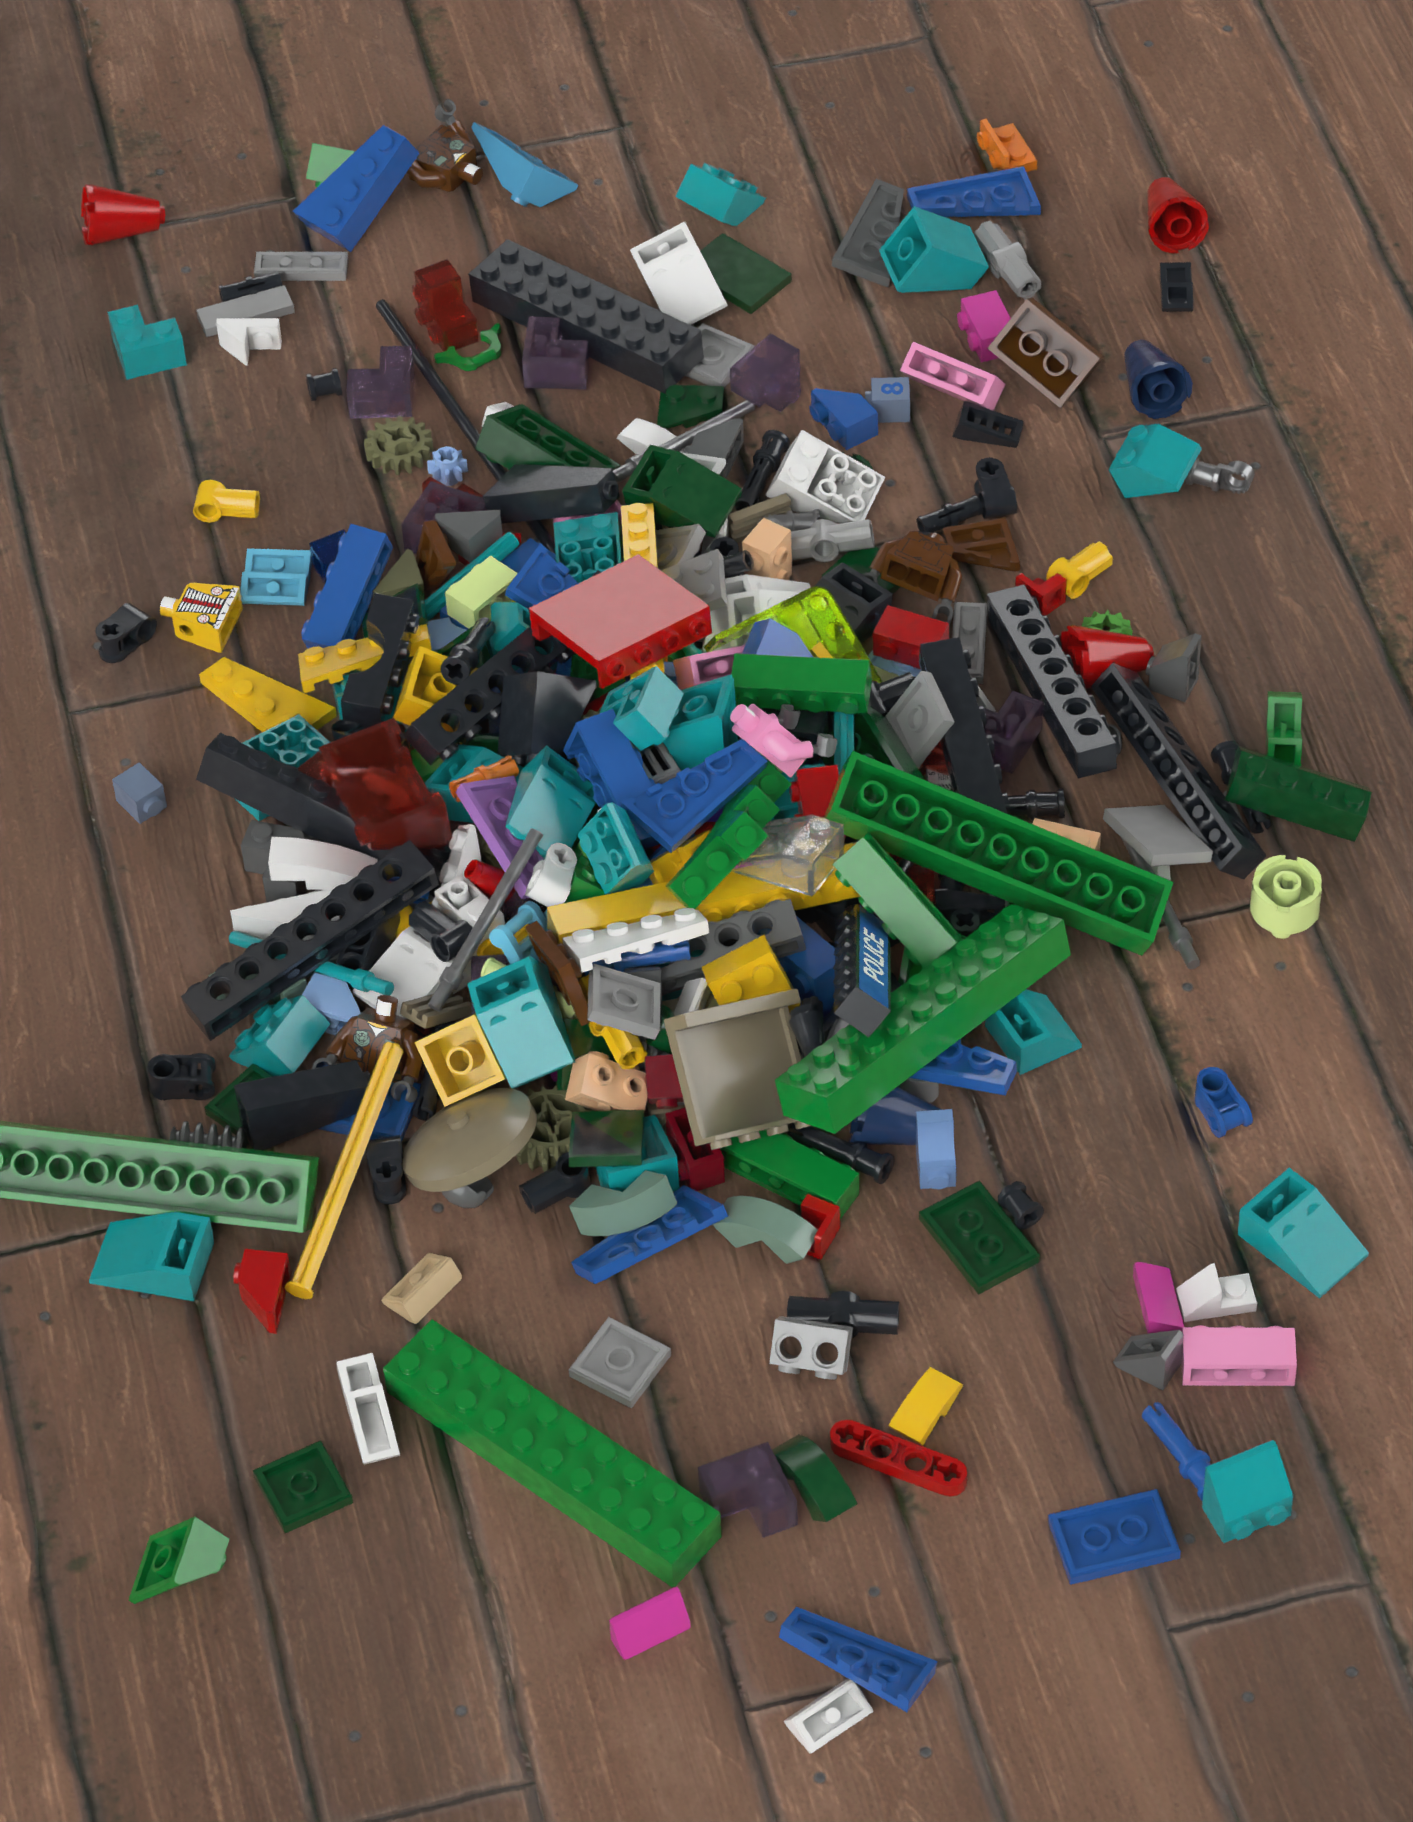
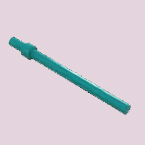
M235 930L229 935V942L231 944L246 949L250 945L262 941V939ZM278 955L275 958L280 960L283 959L286 955ZM327 961L314 970V972L350 983L354 989L363 992L371 990L390 996L394 991V984L392 982L377 978L374 973L361 968L353 970Z

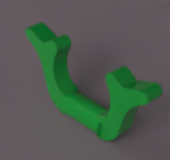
M497 323L491 329L480 332L481 341L490 344L488 349L472 357H462L456 353L454 346H450L446 351L434 354L435 363H447L464 371H473L488 362L497 360L502 354L501 343L498 339L501 333L500 324Z

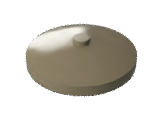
M512 1088L489 1089L467 1096L437 1112L413 1134L403 1151V1170L412 1185L424 1191H448L472 1184L495 1172L519 1153L535 1130L537 1123L536 1111L529 1098L523 1092Z

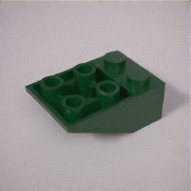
M650 444L622 492L626 505L653 503L655 523L673 528L699 524L705 530V536L716 538L740 497L742 488L679 451Z

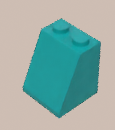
M915 206L879 249L894 286L901 293L972 289L989 268L970 226Z
M731 674L681 690L684 694L678 706L679 712L672 720L668 729L670 734L664 741L665 746L681 771L688 767L691 769L703 763L705 758L738 741V735L732 731L735 723L730 719L732 711L736 708L734 679Z

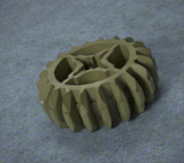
M542 1084L539 1092L528 1089L526 1094L536 1111L537 1123L529 1141L515 1156L520 1165L528 1163L531 1171L540 1166L545 1172L556 1166V1162L562 1154L569 1152L572 1112L595 1111L565 1100L567 1091H558L557 1084L551 1090H547Z

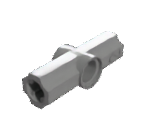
M991 220L982 223L974 232V236L981 250L987 256L992 274L996 278L1003 277L1017 297H1022L1024 300L1034 297L1035 293L1041 288V280L1027 263L1026 253L1019 242L1012 243L999 225L992 223Z
M821 519L814 522L810 529L791 531L792 560L812 557L816 561L829 562L835 559L838 553L875 547L873 527L870 519L841 524Z

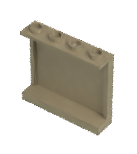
M798 989L683 1013L664 1019L695 1147L710 1143L711 1150L732 1145L731 1138L737 1136L740 1143L761 1138L759 1131L766 1130L767 1135L772 1136L788 1132L787 1124L791 1123L795 1124L796 1130L811 1126L783 1116L775 1084L777 1077L801 1060L796 1037L789 1025L791 1017L788 1006L801 1002Z

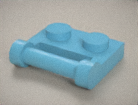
M533 901L525 902L519 907L518 914L505 925H498L489 934L491 943L495 947L502 949L510 964L528 956L540 962L529 937L526 936L518 943L514 936L526 924H531L535 921H538L542 928L547 931V919L540 907Z

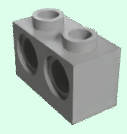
M780 1316L775 1319L769 1364L779 1365L778 1371L800 1374L801 1369L815 1371V1377L835 1380L837 1379V1374L843 1375L847 1371L853 1327ZM786 1337H795L800 1341L802 1349L799 1355L793 1356L785 1351L784 1340ZM829 1342L836 1346L838 1357L835 1361H827L821 1356L820 1347L822 1343Z

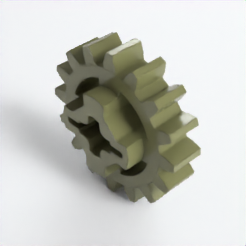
M398 416L397 421L393 422L387 417L385 418L386 424L382 425L376 422L374 424L375 431H367V439H364L367 461H372L374 469L382 466L384 474L394 470L395 474L399 475L401 470L404 469L410 474L412 473L413 466L423 468V460L429 461L431 459L430 452L434 451L431 430H425L424 422L415 424L414 417H411L408 421H403L402 416Z

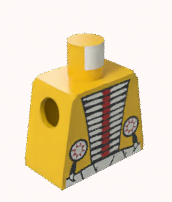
M203 583L187 584L180 599L165 596L160 605V615L172 618L175 635L178 638L222 653L243 610L239 586Z

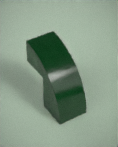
M799 1434L768 1452L780 1478L794 1480L813 1521L828 1522L858 1504L833 1462L809 1438Z

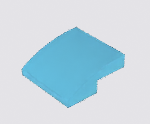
M247 548L245 572H242L240 588L242 604L304 606L313 556L311 550Z

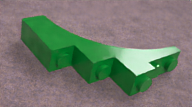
M767 760V767L726 803L722 814L702 844L666 884V887L686 908L696 909L740 861H745L769 836L763 828L780 811L774 803L792 785L769 760Z

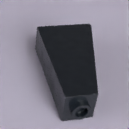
M515 464L483 495L487 511L500 510L501 524L605 513L620 497L619 486L615 480L612 468Z
M355 1060L234 1085L241 1127H244L245 1135L252 1149L264 1151L357 1114L371 1075L368 1071L363 1073Z

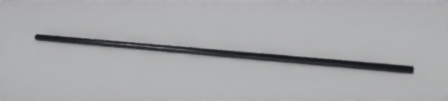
M384 299L379 300L375 305L376 309L475 449L480 434L387 301ZM476 450L497 481L507 473L502 465L489 461L483 453ZM540 520L525 521L538 541L556 554L555 541Z

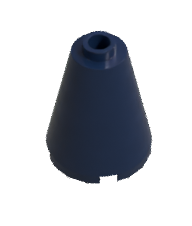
M1137 340L1127 347L1124 359L1130 398L1135 409L1139 413L1146 414L1149 418L1153 419L1166 418L1177 413L1182 408L1181 404L1186 397L1189 399L1192 394L1193 382L1186 368L1147 340Z
M896 1087L851 1122L850 1134L852 1135L849 1138V1142H864L871 1145H916V1112L943 1109Z

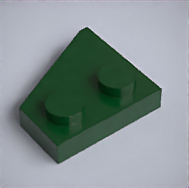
M669 386L666 394L660 392L657 425L667 430L683 424L686 429L723 412L724 386Z

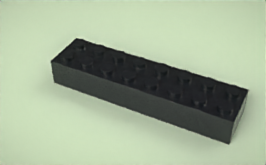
M508 239L469 273L473 302L666 394L669 386L676 385L704 358L700 329Z

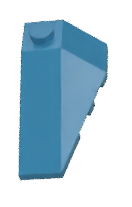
M475 122L471 126L502 187L512 193L511 199L518 204L527 207L528 203L542 207L577 189V183L558 170L551 169L542 164V160L521 150V147L499 133Z

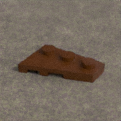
M538 921L525 926L536 956L541 963L547 965L552 981H556L568 1006L572 1005L580 1025L584 1026L592 1022L587 1020L588 1004L577 980L582 977V974L573 957L569 958L562 943L558 944L551 929L545 931Z

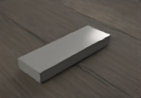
M256 252L254 278L278 271L281 281H346L348 252Z
M285 285L196 309L197 317L206 337L218 334L217 318H277L295 313L294 304Z
M955 602L952 638L960 637L963 650L968 649L971 658V669H968L970 678L975 677L978 684H983L987 603Z

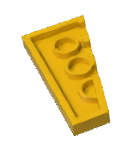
M427 624L418 625L416 634L411 633L409 641H411L409 657L415 655L419 646L429 650L432 649ZM364 638L359 640L345 639L333 646L325 648L319 646L311 647L303 653H299L300 677L304 694L315 690V683L328 679L330 684H334L344 680L343 674L353 670L362 672L371 668L380 660L384 651L372 640Z
M226 657L221 658L199 674L202 685L261 732L298 714L316 730L337 716L336 707Z

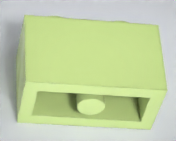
M490 555L482 563L474 566L461 580L453 583L445 592L447 615L468 629L474 626L476 621L482 617L490 619L487 622L488 624L491 621V605L494 602L512 601V599L505 596V592L518 573Z

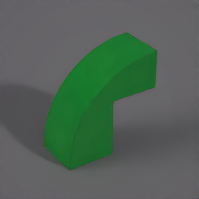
M1268 691L1266 720V755L1301 766L1302 694L1300 692Z

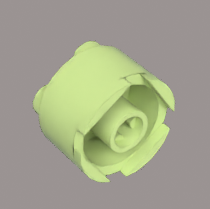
M1286 855L1273 856L1260 863L1254 873L1250 902L1251 914L1261 927L1280 939H1285L1291 934L1307 930L1319 917L1322 892L1321 874L1311 862L1304 858L1297 857L1296 861L1285 859Z

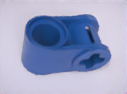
M1207 1067L1201 1070L1197 1075L1194 1102L1207 1120L1212 1133L1217 1138H1221L1226 1135V1131L1235 1127L1252 1125L1253 1117L1251 1110L1227 1074L1217 1067Z

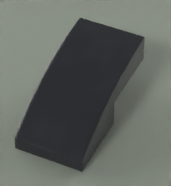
M1191 262L1160 263L1162 312H1193Z

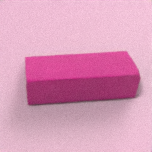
M1134 1262L1133 1278L1147 1334L1172 1330L1182 1331L1184 1323L1170 1269L1143 1262Z
M678 1587L667 1590L609 1620L611 1640L624 1660L630 1659L690 1628V1619Z

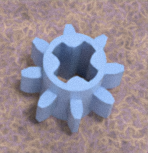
M442 447L432 452L433 460L427 461L428 473L433 475L434 483L439 482L444 486H452L459 481H463L462 473L468 472L467 459L462 458L461 450L457 451L452 447Z

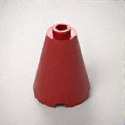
M1167 177L1154 180L1147 192L1148 232L1154 245L1160 250L1172 254L1179 253L1178 250L1186 248L1191 250L1195 248L1205 238L1209 229L1208 214L1205 207L1174 180Z
M85 184L81 199V217H84L85 227H82L84 244L96 245L157 231L160 224H165V207L160 206L157 199L93 184Z
M1077 625L1067 626L1068 631H1062L1060 635L1062 651L1064 654L1070 655L1075 673L1081 674L1085 690L1092 688L1091 685L1112 663L1139 673L1146 670L1150 658L1154 656L1152 645L1148 644L1144 637Z

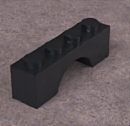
M378 593L374 594L367 616L368 639L378 644L384 653L380 660L371 668L349 674L341 699L343 720L382 727L385 716L391 715L394 706V695L392 693L394 687L399 688L402 681L403 669L400 667L402 661H407L410 655L411 641H409L411 633L416 634L419 625V614H415L414 600Z

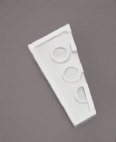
M683 908L675 911L674 915L670 916L649 915L641 918V922L631 924L615 922L607 925V929L597 931L591 929L577 930L572 933V936L563 937L562 940L569 958L573 957L580 971L585 972L592 970V962L598 960H605V963L611 964L621 961V953L624 952L644 954L653 951L655 943L660 941L664 945H673L708 934V920L699 910Z

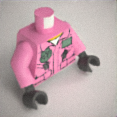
M744 704L738 705L730 716L731 721L735 723L732 731L790 778L807 758L813 757V754L831 757L836 751L837 739L833 738L830 734H818L816 745H813L810 741L801 742L786 730L795 729L801 713L800 711H793V705L782 704L778 716L774 713L766 714L755 704H751L749 707Z

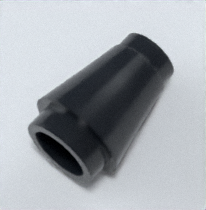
M805 1004L791 1010L789 1025L806 1057L816 1047L825 1043L823 1013L818 1010L815 1004Z

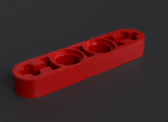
M840 1420L830 1430L831 1450L841 1458L943 1496H957L966 1489L967 1468L963 1462L956 1458L853 1420ZM847 1435L853 1436V1439H848L846 1443L840 1441V1438L845 1439ZM864 1445V1450H860V1446ZM883 1445L890 1448L892 1452L885 1458H878L872 1455L871 1450L876 1446ZM912 1458H919L926 1463V1466L921 1470L913 1471L908 1469L905 1463ZM933 1466H937V1470H934L933 1476H931ZM951 1473L957 1475V1478H952L950 1482L944 1480V1477H948Z

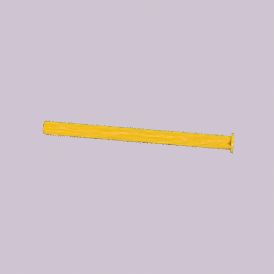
M386 1042L382 1047L293 1278L285 1285L286 1291L295 1297L311 1299L314 1294L312 1290L313 1283L403 1054V1049L397 1043Z

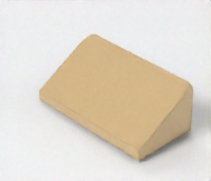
M428 1253L381 1301L409 1322L416 1324L462 1279V1275L452 1258Z

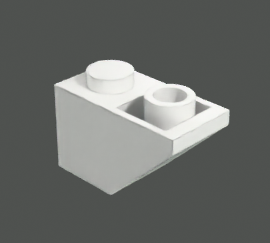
M463 874L458 875L434 891L436 899L450 919L454 922L465 920L472 928L489 901ZM500 910L480 944L489 939V934L498 925H505L504 914Z

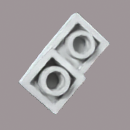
M636 418L617 436V439L635 454L643 455L650 444L660 446L677 436L656 424ZM685 447L678 451L684 453Z

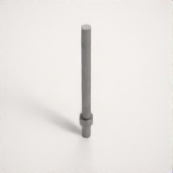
M747 399L659 447L678 451L691 444L696 433L735 418H740L754 411L755 405L752 400ZM636 454L627 459L624 465L613 470L617 483L632 475L643 455Z
M530 829L451 966L445 967L439 978L441 983L428 1003V1006L433 1010L440 1012L452 990H457L464 978L462 973L540 842L543 834L538 830Z
M1122 839L1135 866L1155 874L1152 867ZM1168 900L1162 919L1170 932L1169 940L1174 950L1180 952L1187 968L1194 969L1200 965V960L1192 947L1193 939L1188 929L1182 927Z

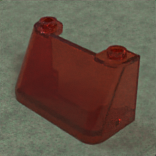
M395 718L318 747L322 760L317 763L320 775L324 782L330 780L356 825L354 831L361 846L367 844L370 850H391L396 846H402L409 840L412 841L417 849H440L449 845L453 837L445 802L439 792L430 794L412 763L408 747H404L401 744L399 735L401 729Z

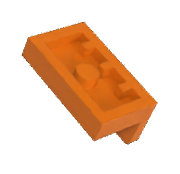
M987 119L980 120V132L977 133V141L981 150H985L989 155L991 166L994 169L997 168L998 171L1022 166L1025 167L1026 172L1037 169V159L1013 123L993 129Z

